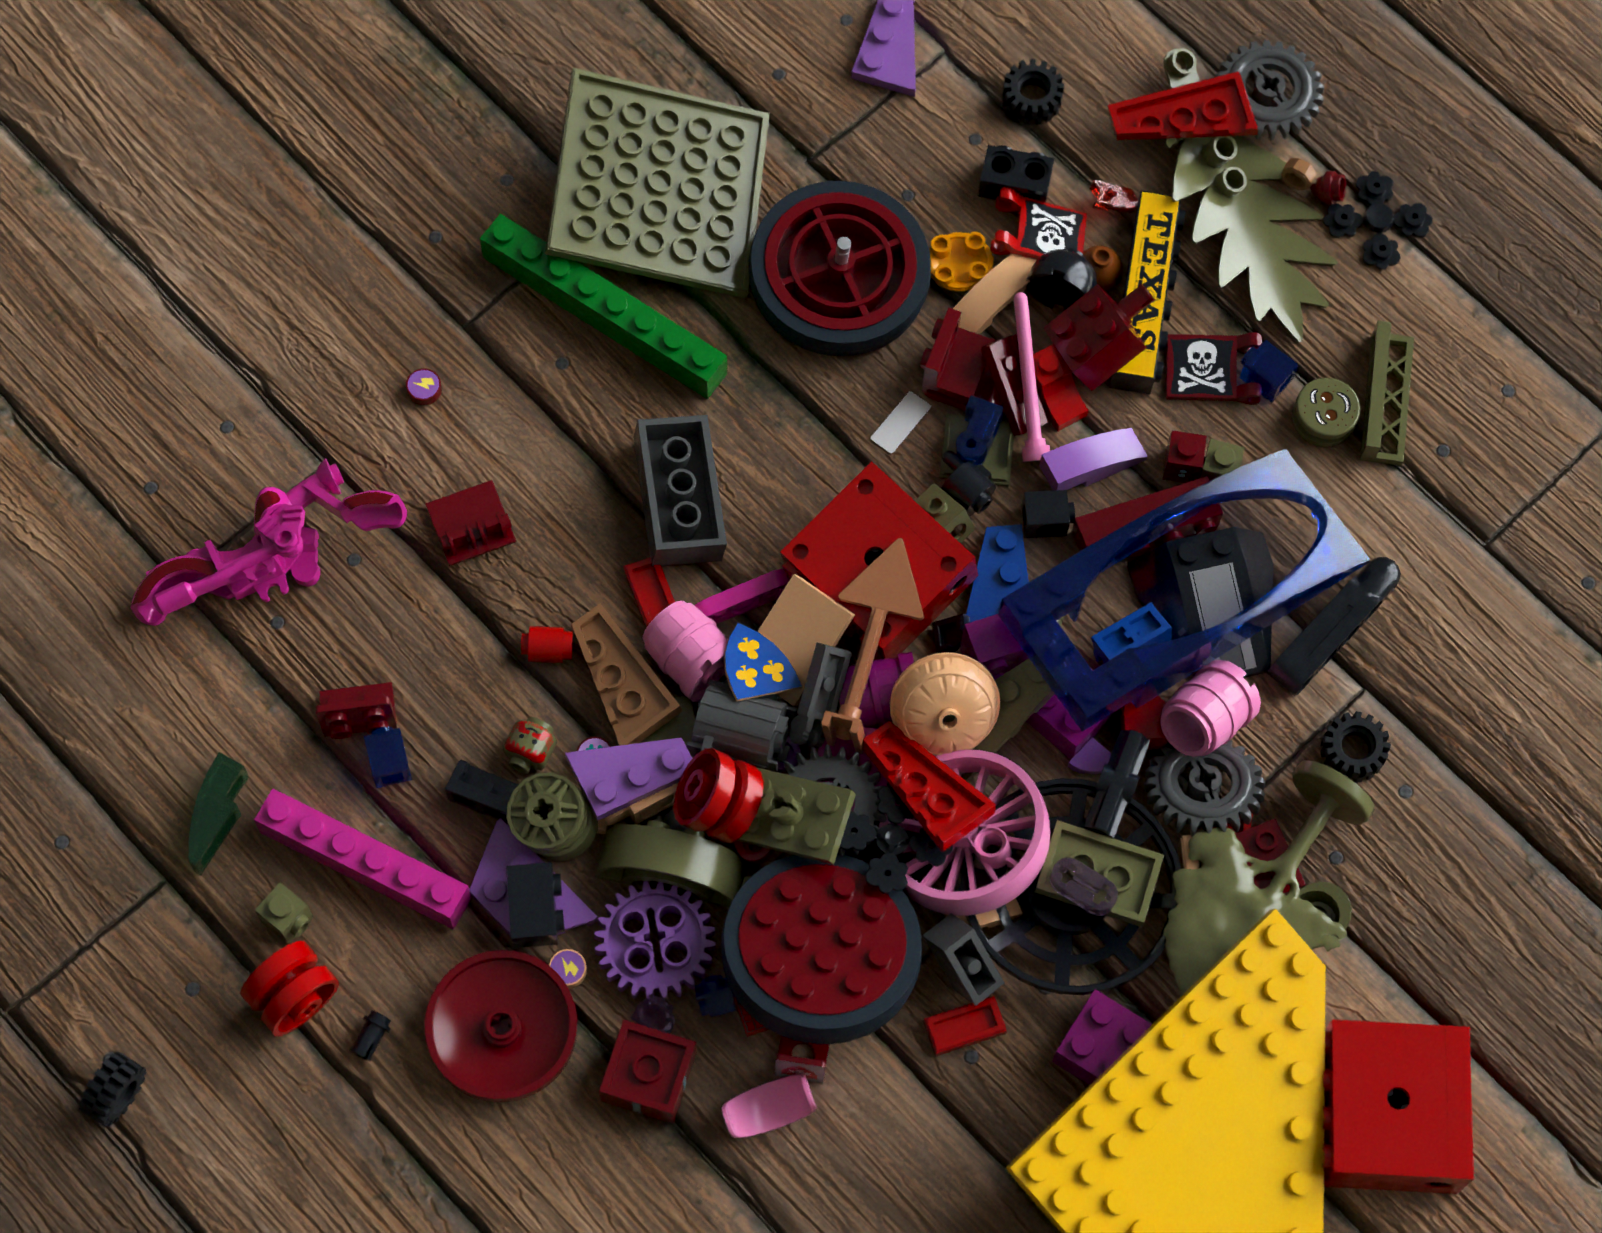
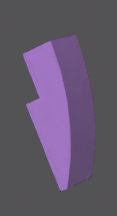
M1126 428L1090 436L1042 454L1039 466L1052 490H1068L1082 483L1085 487L1147 460L1148 456L1133 429Z

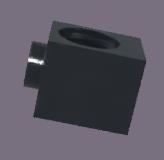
M1067 490L1024 492L1021 505L1024 538L1067 536L1069 525L1074 523L1075 520L1074 502H1068Z

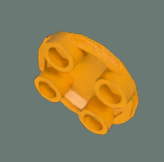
M954 232L946 235H937L931 241V247L929 248L931 261L930 277L937 285L947 290L960 292L971 290L993 269L994 257L990 247L985 243V237L979 232Z

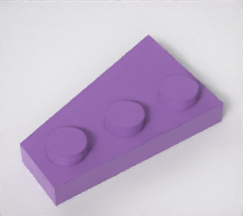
M878 0L854 64L851 79L915 97L914 0Z

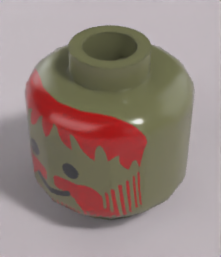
M528 717L527 720L517 721L503 746V752L510 759L509 766L524 774H528L529 770H543L557 745V739L553 735L554 729L546 722L535 717Z

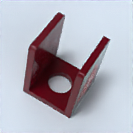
M781 1036L779 1052L776 1055L775 1076L786 1077L803 1073L807 1081L823 1083L829 1044L804 1043ZM806 1044L813 1049L814 1058L792 1056V1051L797 1045Z

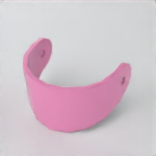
M801 1073L782 1077L749 1089L726 1101L722 1105V1112L731 1136L733 1138H745L794 1123L816 1111L817 1107L806 1076Z

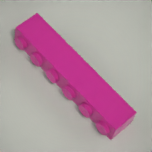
M273 788L254 819L261 834L453 930L472 899L468 885Z

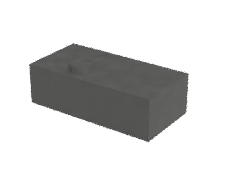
M708 415L637 420L633 440L651 567L658 564L667 566L722 561L727 541Z

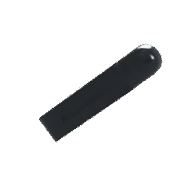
M1377 557L1371 560L1279 656L1267 674L1296 697L1394 591L1401 575L1396 562L1387 557Z

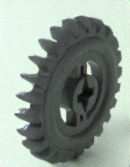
M1264 40L1262 46H1259L1256 41H1251L1249 49L1243 45L1238 46L1237 53L1231 52L1227 54V61L1220 63L1219 72L1215 75V77L1239 71L1244 87L1248 76L1251 75L1255 80L1251 98L1248 93L1247 96L1258 127L1256 139L1260 138L1264 130L1268 131L1270 141L1274 139L1276 130H1280L1283 139H1286L1289 134V127L1298 135L1301 131V124L1309 127L1312 122L1311 117L1316 118L1318 116L1319 107L1324 101L1321 95L1324 91V85L1319 82L1322 75L1317 71H1313L1315 63L1313 61L1304 62L1306 58L1304 52L1296 55L1294 53V46L1290 45L1287 49H1284L1283 43L1277 41L1275 46H1271L1269 40ZM1265 69L1279 71L1290 80L1293 86V96L1289 101L1283 94L1286 87L1284 77L1278 72L1266 71Z
M1232 740L1221 745L1206 756L1197 757L1184 755L1171 744L1170 748L1163 746L1159 748L1158 755L1150 759V767L1145 770L1146 781L1144 782V790L1149 792L1147 794V803H1155L1153 810L1155 816L1166 811L1163 820L1165 826L1176 818L1177 833H1180L1186 824L1190 825L1192 837L1196 834L1199 827H1203L1207 833H1211L1213 827H1219L1223 832H1226L1227 824H1230L1237 833L1240 829V819L1249 825L1252 814L1257 815L1259 813V803H1262L1265 798L1263 790L1266 782L1261 777L1262 768L1254 765L1255 757L1253 755L1244 756L1245 748L1243 746L1233 748ZM1214 766L1223 770L1231 780V790L1222 799H1220L1222 776ZM1190 767L1187 795H1185L1179 787L1178 779L1180 774Z
M827 744L821 757L815 748L811 747L809 760H806L801 753H796L797 767L787 761L784 762L785 770L790 776L852 790L856 794L853 812L857 816H868L870 819L869 825L875 828L876 834L880 828L875 823L886 822V815L878 812V805L880 803L878 799L879 791L886 786H875L881 779L880 772L868 775L872 767L871 761L868 760L863 765L858 766L860 760L858 752H855L847 760L845 747L842 746L835 757L832 756L831 748ZM866 843V847H871V843ZM839 847L838 854L841 856L845 855L846 851H849L854 856L859 855V851L853 847L849 850Z

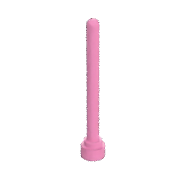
M1018 292L1014 296V310L1028 440H1024L1025 447L1022 448L1023 462L1041 460L1042 454L1050 451V445H1046V440L1041 435L1028 298L1025 293Z

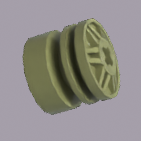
M537 773L524 779L513 790L507 804V821L512 834L537 855L551 861H568L581 855L592 844L598 831V821L583 791L566 777L555 773ZM551 807L553 811L548 812V808ZM548 814V819L545 820L544 818H542V816Z

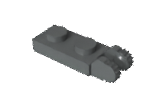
M816 643L799 704L798 715L792 719L791 729L789 730V739L794 744L803 745L806 742L807 746L819 749L824 744V741H826L821 726L825 711L836 713L852 655L850 651Z

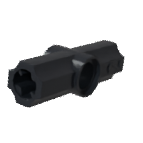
M1120 730L1108 764H1104L1093 793L1096 796L1088 812L1083 829L1111 838L1115 837L1125 807H1129L1140 778L1137 775L1149 748L1150 740L1145 738L1142 733L1134 730Z

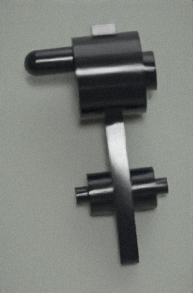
M945 451L942 459L954 472L944 482L941 489L964 507L969 517L976 512L978 514L982 513L993 500L991 496L996 489V485L990 480L992 474L983 465L977 468L970 461L964 462L953 451Z

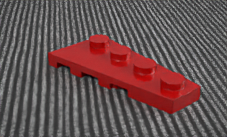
M1239 71L1108 105L1109 117L1117 140L1258 135V127Z
M886 722L863 738L862 749L942 852L995 814L996 804L915 740L906 737L903 731L892 722Z

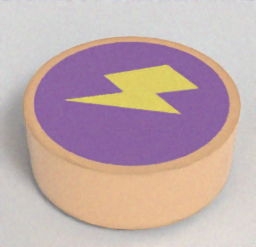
M572 949L560 950L550 960L549 966L560 975L569 989L577 987L584 981L587 967L584 957L579 952Z

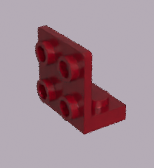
M392 682L319 691L320 705L315 706L324 737L330 736L333 739H345L351 737L352 733L359 732L378 735L388 732L391 728H397Z

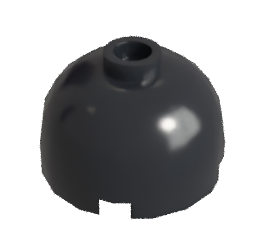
M1071 248L1056 249L1044 253L1036 260L1027 277V280H1030L1026 287L1028 292L1043 305L1052 309L1054 304L1064 306L1065 311L1097 285V278L1094 268L1080 251Z

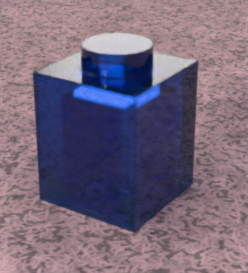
M1265 340L1258 349L1251 347L1240 362L1244 366L1239 378L1245 383L1261 384V395L1272 403L1294 379L1299 364Z
M382 727L372 731L371 735L364 736L376 788L413 780L400 728Z

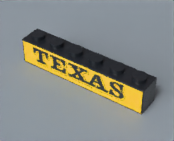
M1140 191L1123 298L1142 283L1154 297L1155 302L1149 304L1131 319V325L1147 348L1111 376L1109 388L1151 394L1154 382L1160 383L1164 362L1157 361L1159 351L1165 352L1168 332L1162 331L1163 321H1169L1172 309V301L1166 300L1168 290H1174L1177 275L1176 270H1171L1172 260L1178 261L1181 240H1175L1176 230L1182 231L1186 212L1185 210H1179L1181 200L1173 202L1171 199L1172 195Z

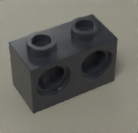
M988 145L978 197L996 200L997 197H1000L1001 189L1009 187L1023 197L1046 202L1055 158L1048 157L1040 152L1027 153L1013 150L1004 145ZM1002 169L1005 170L1006 173H997L994 170ZM1034 175L1039 177L1040 179L1032 180L1029 179L1027 176Z

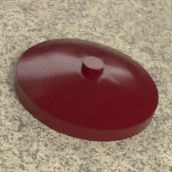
M512 950L483 952L457 964L436 986L429 1000L425 1016L426 1043L438 1071L453 1087L462 1093L489 1102L516 1101L527 1098L546 1088L560 1075L570 1060L578 1031V1019L574 1000L569 988L560 975L542 960L532 955Z

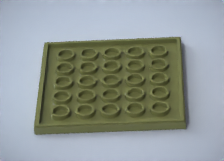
M573 68L570 74L545 254L746 299L750 287L749 254L756 234L769 113Z

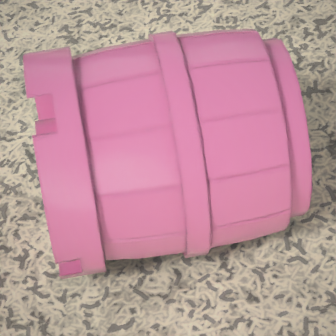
M685 601L674 602L662 610L644 631L642 638L647 652L658 664L659 669L680 686L681 692L692 702H699L702 699L706 688L710 685V680L719 681L724 675L726 676L724 654L728 639L719 630L716 622L708 618L692 603H686Z
M1218 659L1203 666L1194 675L1193 679L1180 686L1163 707L1160 723L1167 741L1179 752L1192 757L1206 756L1221 745L1228 743L1240 728H1244L1256 717L1260 710L1261 701L1255 684L1250 687L1243 678L1247 673L1229 661Z

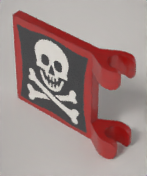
M1009 187L1001 189L1000 197L996 199V209L1002 212L1019 211L1017 234L1015 238L1007 231L998 230L990 244V251L997 255L1016 254L1036 260L1044 253L1056 249L1071 248L1083 253L1087 213L1023 197Z

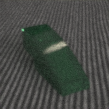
M220 752L217 754L204 778L191 819L189 863L194 872L200 876L240 818L241 812L233 801L249 778L244 765Z

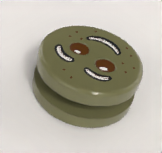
M1334 378L1315 379L1307 383L1298 394L1292 410L1293 425L1297 433L1313 445L1320 447L1339 445L1346 441L1355 429L1361 412L1360 401L1355 391L1343 381Z

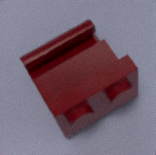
M948 307L944 320L938 318L931 335V338L936 339L933 348L926 347L921 359L920 368L925 369L922 392L933 400L968 411V400L970 398L969 411L992 419H999L1004 408L986 358L981 352L982 346L995 340L959 328L962 312Z

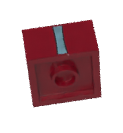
M623 1020L599 1090L601 1102L674 1124L697 1054L696 1042Z

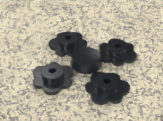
M1372 171L1368 176H1360L1356 181V187L1360 190L1358 198L1362 201H1368L1370 205L1365 211L1364 216L1362 217L1359 213L1354 212L1355 208L1350 204L1342 206L1334 203V205L1328 207V215L1324 217L1323 223L1329 227L1331 236L1341 238L1344 235L1353 237L1356 234L1357 228L1361 227L1364 222L1370 231L1377 234L1372 237V240H1366L1363 243L1365 251L1362 257L1363 261L1370 266L1376 265L1379 270H1385L1388 265L1398 264L1401 256L1397 251L1398 243L1395 240H1389L1382 233L1390 230L1394 223L1396 227L1402 228L1401 232L1404 236L1415 235L1420 238L1425 237L1428 234V226L1432 224L1433 218L1431 215L1426 214L1427 208L1422 203H1414L1412 206L1403 204L1399 209L1400 212L1393 215L1392 210L1383 204L1384 201H1389L1393 197V191L1391 190L1393 180L1389 176H1380L1378 172Z
M883 787L878 795L880 800L878 811L883 815H887V819L892 824L884 825L876 834L875 828L869 825L870 819L868 816H857L856 813L851 811L840 848L849 850L853 847L857 851H862L866 848V843H871L876 838L877 848L883 855L881 859H871L869 863L870 870L866 874V882L872 887H878L882 894H889L892 890L902 891L907 886L905 875L908 872V867L904 863H899L897 856L901 855L908 845L913 851L917 852L916 859L919 862L924 863L928 861L933 866L944 864L946 855L951 854L953 846L942 852L923 827L920 829L919 834L913 835L909 841L906 830L896 824H901L905 818L913 819L915 816L892 787Z

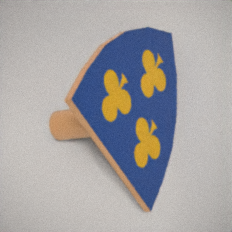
M740 623L736 625L728 639L724 654L725 673L736 702L802 688L791 663L773 642Z

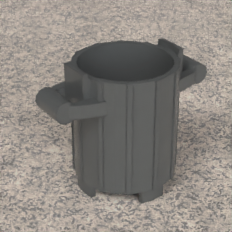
M727 679L725 683L710 680V685L706 688L695 718L692 741L686 744L690 755L694 757L705 748H713L729 755L733 760H742L757 768L777 772L778 762L784 763L790 747L786 746L789 735L787 722L788 718L793 719L797 716L796 708L789 707L787 703L765 697L736 702Z

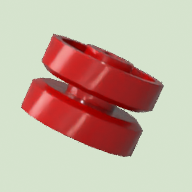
M705 748L697 753L688 763L679 780L673 806L675 819L680 825L694 831H704L709 837L721 842H734L747 831L758 813L764 786L761 771L756 766L742 760H733L729 755L716 749Z
M305 941L293 942L272 954L250 974L240 991V995L253 1011H263L261 1020L274 1036H283L306 1023L330 1001L339 986L337 978L326 966H316L318 957Z

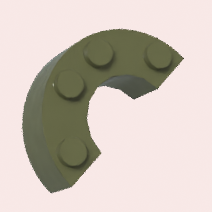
M651 820L648 821V825L616 823L607 830L595 877L631 885L632 882L639 880L667 883L694 893L702 902L730 908L734 897L742 887L744 876H747L748 865L737 850L726 848L707 840L706 834L702 831L685 829L684 832L670 829V826L666 823Z

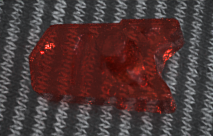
M1094 180L1089 186V189L1096 197V201L1092 205L1094 209L1132 213L1136 208L1138 199L1131 188L1111 185L1108 182Z

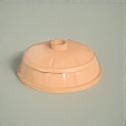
M936 653L915 661L899 676L890 697V714L893 724L903 731L906 737L915 740L935 756L975 748L991 732L1000 711V694L992 674L977 660L958 653ZM946 715L955 716V719L951 722L942 721Z

